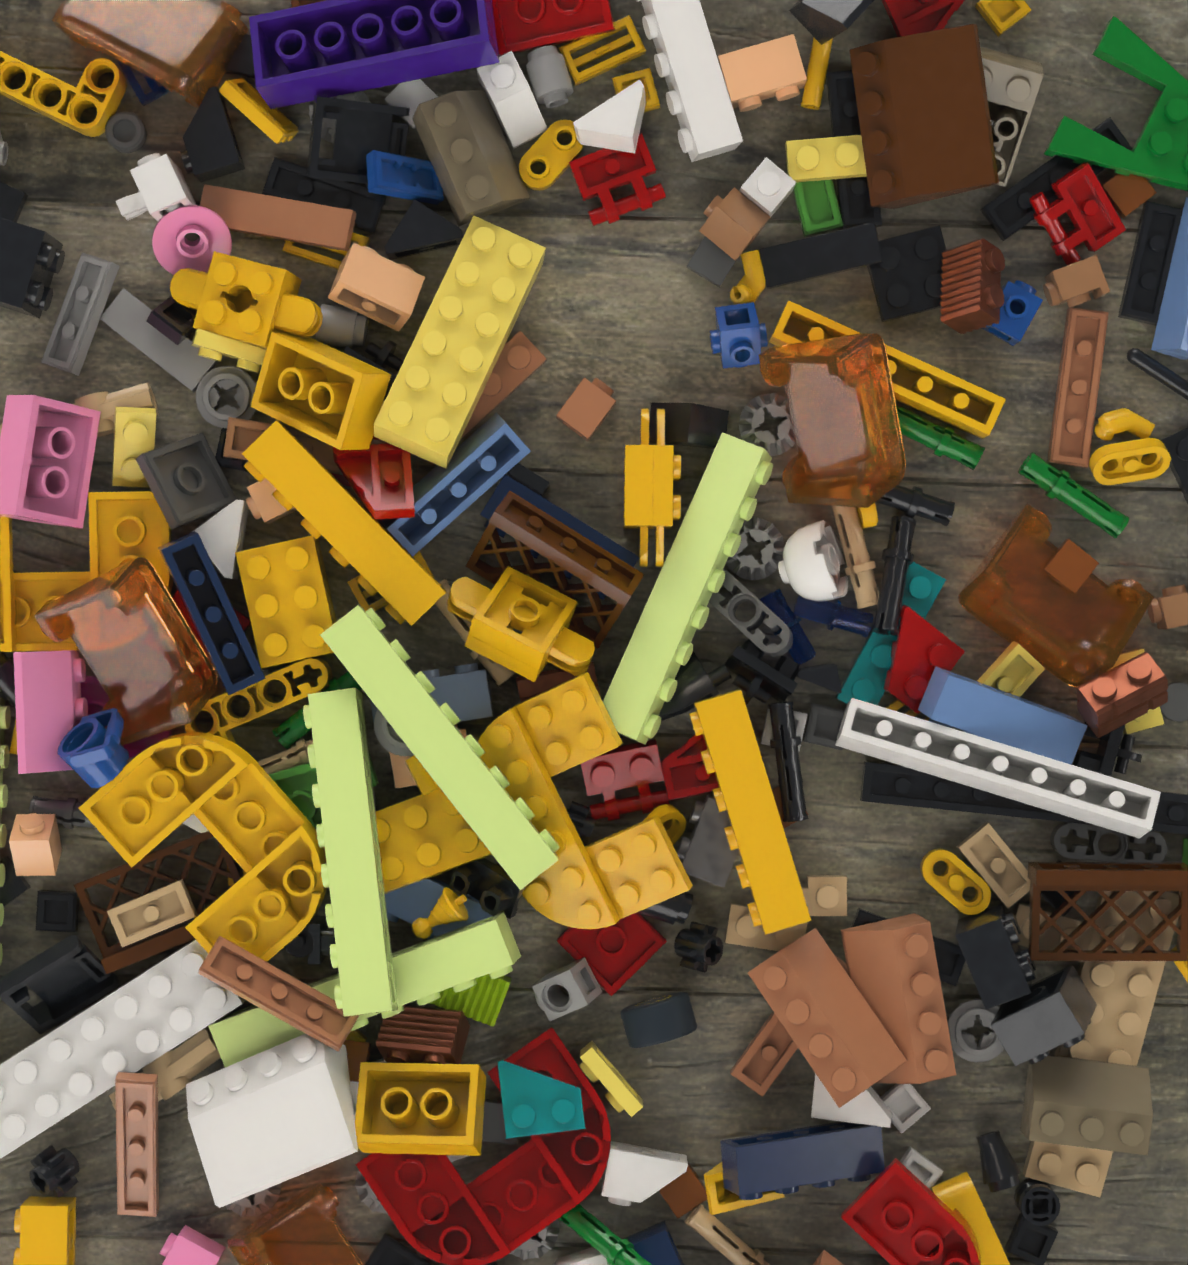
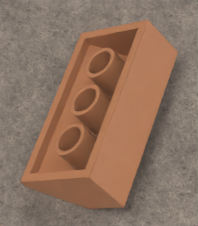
M913 913L841 930L848 975L907 1059L906 1062L877 1083L922 1084L955 1076L956 1069L930 921Z
M816 928L748 972L750 978L839 1108L907 1061Z

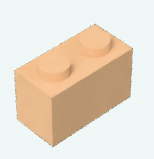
M794 34L718 56L733 109L739 107L740 112L756 109L762 105V100L775 96L777 101L794 98L800 94L799 90L804 88L807 81Z
M353 243L342 259L328 299L399 332L412 315L425 276L416 273L408 265L395 263L379 255L370 247Z

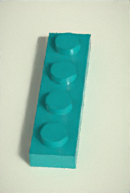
M915 562L908 565L902 606L910 607L925 619L946 579ZM901 617L899 618L898 631H899V626H900ZM873 630L871 631L841 686L842 693H837L836 699L847 705L851 698L878 705L885 692L884 685L887 671L892 665V658L890 656L894 640L897 641L898 634L892 636L889 631V635H882Z

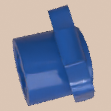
M113 708L82 717L80 723L65 735L58 747L57 754L91 788H99L112 781L123 770L129 759V752L120 744L124 720L118 710Z

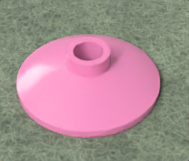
M188 205L180 206L163 215L154 228L152 246L154 255L160 265L173 275L180 269L185 268L208 273L214 251L227 255L231 254L232 238L226 222L217 213L206 207ZM187 233H196L199 235V238L195 241H189L185 238V235Z

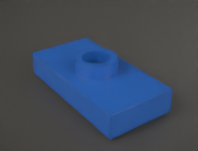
M372 150L366 155L369 193L413 201L417 200L418 202L435 205L444 200L443 189L431 161Z

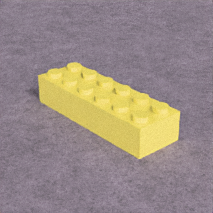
M473 215L374 422V437L447 469L543 265L545 247Z

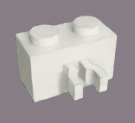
M159 153L143 157L137 162L138 167L130 170L139 192L115 201L121 215L127 221L146 211H149L150 215L159 221L163 215L180 206L196 205L180 168L167 154L160 156Z

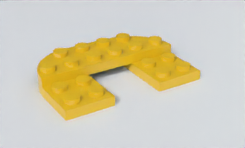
M152 491L88 492L90 571L13 573L12 518L0 516L1 652L104 650L136 639L155 623L169 601L173 579L158 547L171 542V528Z
M588 672L520 702L496 718L485 729L478 743L486 753L480 756V758L489 769L495 765L499 768L510 783L505 790L514 801L520 797L525 801L535 814V817L530 820L539 833L546 829L560 846L555 851L559 860L530 882L522 893L525 900L539 913L567 927L600 929L615 925L624 917L680 895L692 888L693 885L658 815L584 846L551 779L552 776L623 744Z
M188 732L164 738L138 754L112 781L102 786L79 807L80 811L131 868L192 814L201 821L242 867L246 874L185 927L208 954L218 937L221 936L268 962L309 924L324 899L327 888H324L322 883L321 864L326 863L325 848L319 847L315 827L247 751L221 736L202 732Z

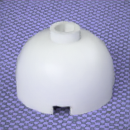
M824 520L808 524L792 534L783 549V561L778 563L779 573L784 584L790 583L798 595L817 602L844 597L848 592V577L840 578L839 573L840 565L845 564L844 556L834 530L831 526L825 527L826 521Z

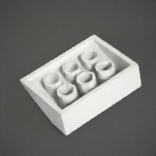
M303 1034L186 1084L188 1120L215 1205L219 1208L358 1152L347 1051L344 1044L338 1052L313 1037Z

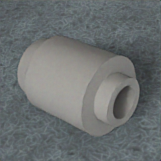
M553 45L543 46L528 53L526 69L536 102L538 104H545L546 108H556L566 104L568 97L573 94L574 89L563 54L558 53L557 47Z
M322 304L320 308L323 320L319 331L315 333L316 340L327 345L349 347L351 349H354L355 345L364 347L369 318L349 308Z

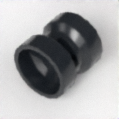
M1028 1178L1022 1181L1015 1189V1205L1025 1219L1033 1225H1048L1059 1215V1198L1047 1183Z

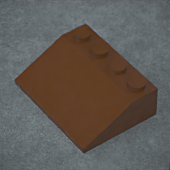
M976 24L884 39L849 50L872 207L897 209L999 184Z

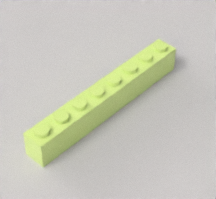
M721 433L603 700L618 734L646 745L648 739L654 738L661 724L659 713L664 702H669L676 691L677 680H675L680 666H685L692 655L693 644L691 641L696 630L702 629L709 615L707 605L712 593H718L725 579L724 566L728 557H733L740 546L741 535H739L744 521H749L757 506L755 496L760 485H765L771 476L773 464L770 462L772 457L764 448L726 433Z
M357 605L320 634V636L520 890L559 860L555 851L560 846L546 829L540 833L530 821L535 817V814L521 797L514 801L505 790L510 783L499 768L495 765L489 769L480 756L486 752L473 735L469 734L465 738L455 726L461 720L446 702L439 706L430 694L436 688L422 671L415 675L406 664V661L411 657L400 642L395 639L390 643L381 630L386 625L371 607L365 611L361 606Z
M348 688L308 694L309 705H304L303 715L306 728H312L313 744L308 745V759L310 767L316 768L318 784L312 785V796L315 808L321 809L322 823L317 824L316 832L319 847H325L326 863L321 864V878L324 888L329 887L331 903L326 904L325 914L328 928H334L335 944L330 945V959L333 969L338 968L340 984L334 987L337 1009H343L344 1017L398 1010L362 692L357 688Z
M501 912L393 952L392 961L398 1010L359 1015L351 1031L369 1023L368 1018L381 1013L383 1019L397 1015L405 1010L403 1005L417 1000L418 1006L425 1005L440 998V991L453 987L455 993L476 985L475 979L489 974L491 979H496L512 972V965L521 957L505 913ZM339 973L307 985L335 1000L334 987L340 984ZM254 1004L226 1014L208 1026L224 1067H228L305 1034Z

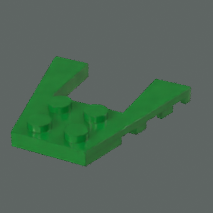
M1113 16L1108 22L1092 55L1161 91L1134 148L1131 151L1064 115L1059 121L1044 155L1050 157L1058 155L1074 159L1073 163H1089L1090 166L1094 164L1113 169L1114 173L1125 176L1133 174L1149 178V182L1188 191V80L1118 18Z

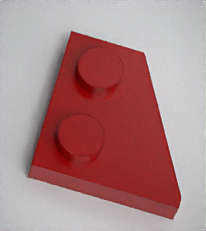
M903 605L900 612L901 621L897 641H893L890 655L892 665L887 671L884 690L912 712L919 714L918 708L935 666L951 671L965 651L910 607Z

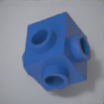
M754 302L715 307L717 330H710L712 354L720 353L723 369L762 364L761 347H768L765 323L759 324Z

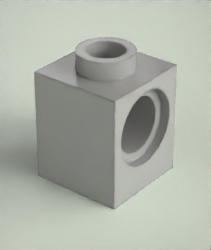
M585 957L546 974L532 986L536 1002L540 1009L545 1011L549 1021L589 1005L602 993ZM559 985L563 986L568 991L569 996L565 995L561 991Z

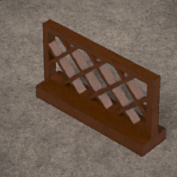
M510 490L491 516L485 532L466 564L467 568L494 585L507 566L523 574H529L531 578L541 583L543 582L539 573L553 572L558 585L549 587L574 599L573 594L587 593L592 606L577 607L576 605L568 629L593 641L597 649L645 575ZM496 528L512 536L515 541L502 543ZM530 549L546 557L549 562L535 564ZM520 551L525 565L511 566L506 552ZM495 553L501 567H491L480 560L481 555ZM566 570L578 577L583 583L568 584L564 571ZM597 592H602L618 603L602 605ZM596 616L601 628L600 632L597 633L584 625L582 617Z
M209 831L148 854L132 868L126 863L74 885L103 956L101 963L106 974L195 939L185 927L196 917L123 948L120 942L110 946L104 933L109 919L107 911L114 908L120 892L133 898H138L150 893L156 877L169 883L178 881L176 878L159 872L165 856L175 854L187 859L179 879H183L184 883L193 862L213 870L205 891L185 883L188 891L202 896L196 910L198 915L207 908H204L207 899L215 901L219 898L210 893L218 873L232 878L234 884L242 878L237 862L219 842L221 854L216 865L195 857L201 842L214 837ZM194 845L190 854L181 851ZM224 859L229 871L221 868ZM157 860L154 869L145 866V864ZM136 868L151 874L143 895L123 887L130 870ZM121 875L117 884L108 880ZM100 883L115 889L107 909L92 903L87 888ZM97 913L104 915L101 923Z
M1028 862V878L1031 880L1028 951L1031 961H1188V865L1185 863ZM1041 891H1058L1066 899L1050 916L1040 908ZM1064 891L1075 892L1069 897ZM1086 891H1097L1105 901L1087 916L1075 902ZM1103 891L1114 892L1108 897ZM1126 891H1136L1144 901L1127 916L1114 902ZM1143 891H1154L1148 897L1143 893ZM1165 891H1179L1178 906L1166 916L1154 902ZM1073 906L1085 920L1067 935L1055 921ZM1112 906L1124 920L1109 935H1106L1094 922ZM1151 906L1163 920L1146 936L1133 922ZM1040 914L1046 919L1041 925ZM1177 917H1178V928H1177V926L1173 923V921H1174ZM1051 925L1065 938L1054 950H1039V936ZM1091 925L1104 939L1093 950H1081L1074 941ZM1131 926L1143 939L1132 950H1121L1113 941ZM1170 926L1177 933V950H1160L1152 941ZM1071 944L1076 950L1065 949ZM1109 945H1111V946L1114 948V950H1105V949H1106ZM1148 945H1150L1153 950H1144V949H1145Z

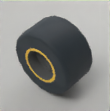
M677 992L651 998L630 1005L621 1011V1018L631 1048H642L686 1036L697 1029L696 1019L687 992Z

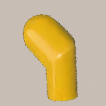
M759 250L745 252L740 255L745 275L730 291V299L735 305L755 303L766 288Z
M1120 408L1103 413L1098 418L1099 423L1094 427V432L1098 438L1104 441L1112 440L1114 434L1124 431L1144 439L1151 435L1155 424L1130 409Z

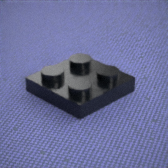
M940 225L880 240L884 263L867 267L881 321L886 322L942 307L940 304L942 301L940 297L942 291L940 288L943 287L941 284V280H943L941 276L943 273L941 269L943 263L941 260L943 259L942 252L946 251Z

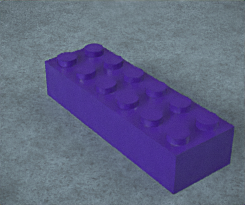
M326 0L249 17L256 89L270 109L314 101V96L329 98L500 63L492 0Z

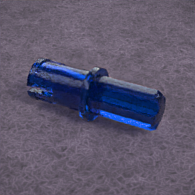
M779 588L759 599L792 631L793 644L789 653L793 660L802 665L816 656V652L799 624L802 619L800 617L796 618L781 589ZM780 629V630L777 631L776 633L773 632L774 635L776 636V635L780 634V632L782 631V629Z
M799 595L794 605V614L796 616L825 624L827 629L831 631L835 627L866 638L871 626L857 622L864 624L873 623V613H866L843 606L840 600H835L834 603L829 601L817 602L805 599Z

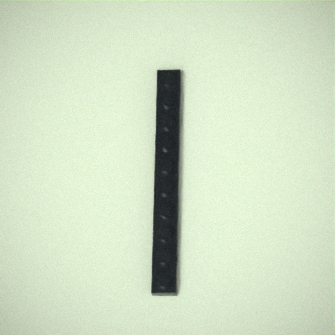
M864 761L860 801L1090 824L901 765ZM1161 792L1151 831L1188 834V794Z

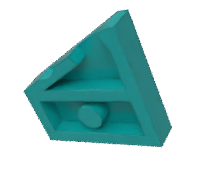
M497 1061L506 1139L585 1129L581 1088L506 1061Z

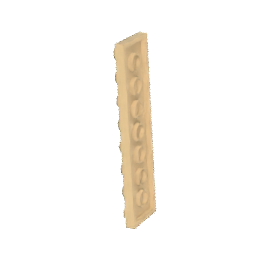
M1114 891L1103 892L1109 897ZM1126 891L1114 903L1128 916L1144 899L1136 891ZM1143 891V893H1144L1147 897H1148L1151 893L1154 892V891ZM1165 891L1154 904L1168 916L1178 906L1179 894ZM1100 894L1095 909L1105 901ZM1110 906L1094 923L1106 935H1109L1124 919ZM1150 906L1133 923L1147 936L1163 919ZM1178 917L1173 921L1175 925L1177 923ZM1129 926L1113 942L1121 950H1132L1143 938ZM1168 926L1152 942L1160 950H1169L1174 930ZM1094 928L1088 950H1093L1104 939ZM1109 945L1105 950H1114V948ZM1148 945L1144 950H1153V949L1151 948L1150 945ZM1166 961L1080 962L1078 974L1097 1006L1092 1015L1091 1023L1086 1029L1084 1039L1068 1048H1064L1063 1044L1057 1046L1055 1056L1137 1066ZM1031 1141L1022 1174L1027 1178L1100 1198L1113 1151Z

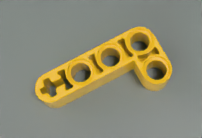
M0 51V95L85 136L97 137L105 133L106 124L116 113L127 88L126 78L115 63L105 58L91 61L85 68L77 87H74ZM107 72L114 73V80L110 86L98 88V78L102 74ZM17 74H25L26 80L24 85L19 89H11V79ZM52 91H61L62 96L59 103L51 107L46 106V96ZM90 107L97 108V115L94 121L88 124L81 123L80 117L85 109Z
M304 659L265 676V679L231 695L224 693L195 705L185 714L183 722L186 733L202 732L196 726L195 720L199 712L202 710L207 711L211 714L214 721L212 729L207 733L221 736L236 744L231 732L232 729L308 697V694L322 692L329 686V681L332 679L331 667L323 659ZM309 665L312 669H320L322 676L317 678L318 685L315 686L313 682L300 684L297 688L301 691V694L297 695L296 684L293 679L307 675L309 673ZM290 672H293V679L288 675ZM273 680L281 681L286 687V696L280 702L270 699L267 693L268 685ZM238 695L247 698L250 704V710L245 717H238L232 711V701Z
M967 1171L931 1187L932 1192L952 1211L956 1208L970 1225L978 1243L981 1265H1010Z

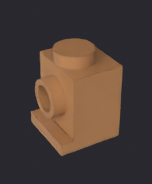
M1097 255L1050 272L1045 276L1047 283L1043 285L1044 294L1050 306H1058L1067 302L1069 308L1092 300L1090 293L1093 294L1096 300L1110 292Z
M1185 584L1161 589L1162 597L1147 601L1149 618L1152 623H1157L1158 629H1170L1188 625V591H1186Z

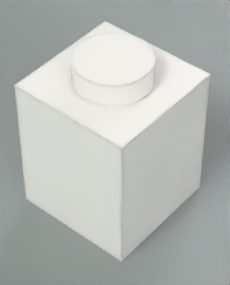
M766 157L741 186L740 192L771 217L792 193L797 182Z

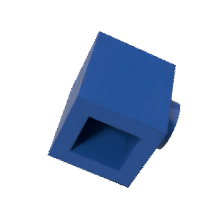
M1016 280L1015 283L1008 281L1001 287L1004 294V304L1000 307L999 324L993 323L992 326L986 325V328H981L1012 346L1021 341L1043 299L1035 296L1037 291L1032 286Z

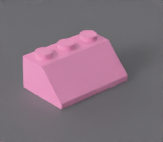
M7 395L0 436V516L83 529L101 411L37 395Z
M79 650L13 652L18 774L73 770L57 752L60 742L65 735L80 723L82 717L88 716L87 700L85 697L81 698L80 682H84L86 679L84 658H79Z

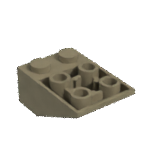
M980 47L999 184L996 185L1007 187L1044 72L1042 63Z

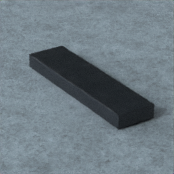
M852 70L828 72L826 79L832 137L861 135ZM867 176L837 179L839 207L843 222L842 230L875 222L876 227H881V208L871 206Z
M1111 117L1092 129L1129 150L1133 149ZM1056 155L985 205L981 212L1000 239L1005 241L1035 219L1033 216L1035 210L1029 199L1035 194L1043 192L1049 204L1054 202L1058 197L1051 184L1080 164L1073 163L1074 159ZM1094 164L1091 166L1095 175L1106 169Z

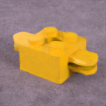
M214 251L208 273L191 268L180 269L174 274L170 282V292L173 299L185 307L197 310L192 328L196 330L199 328L266 350L271 332H286L300 337H310L319 331L322 325L323 315L321 308L310 299L298 296L302 279L286 269Z
M641 408L640 445H625L624 529H640L639 567L648 566V529H655V567H663L664 529H671L673 520H679L681 516V495H673V481L681 479V455H674V445H665V409H657L656 445H649V408Z
M507 566L492 590L468 577L459 578L452 584L447 600V610L471 623L465 647L533 682L537 680L547 662L574 676H579L588 670L595 651L593 641L568 629L578 601ZM513 629H516V630H519V631H523V632H522V633H518V632H515Z

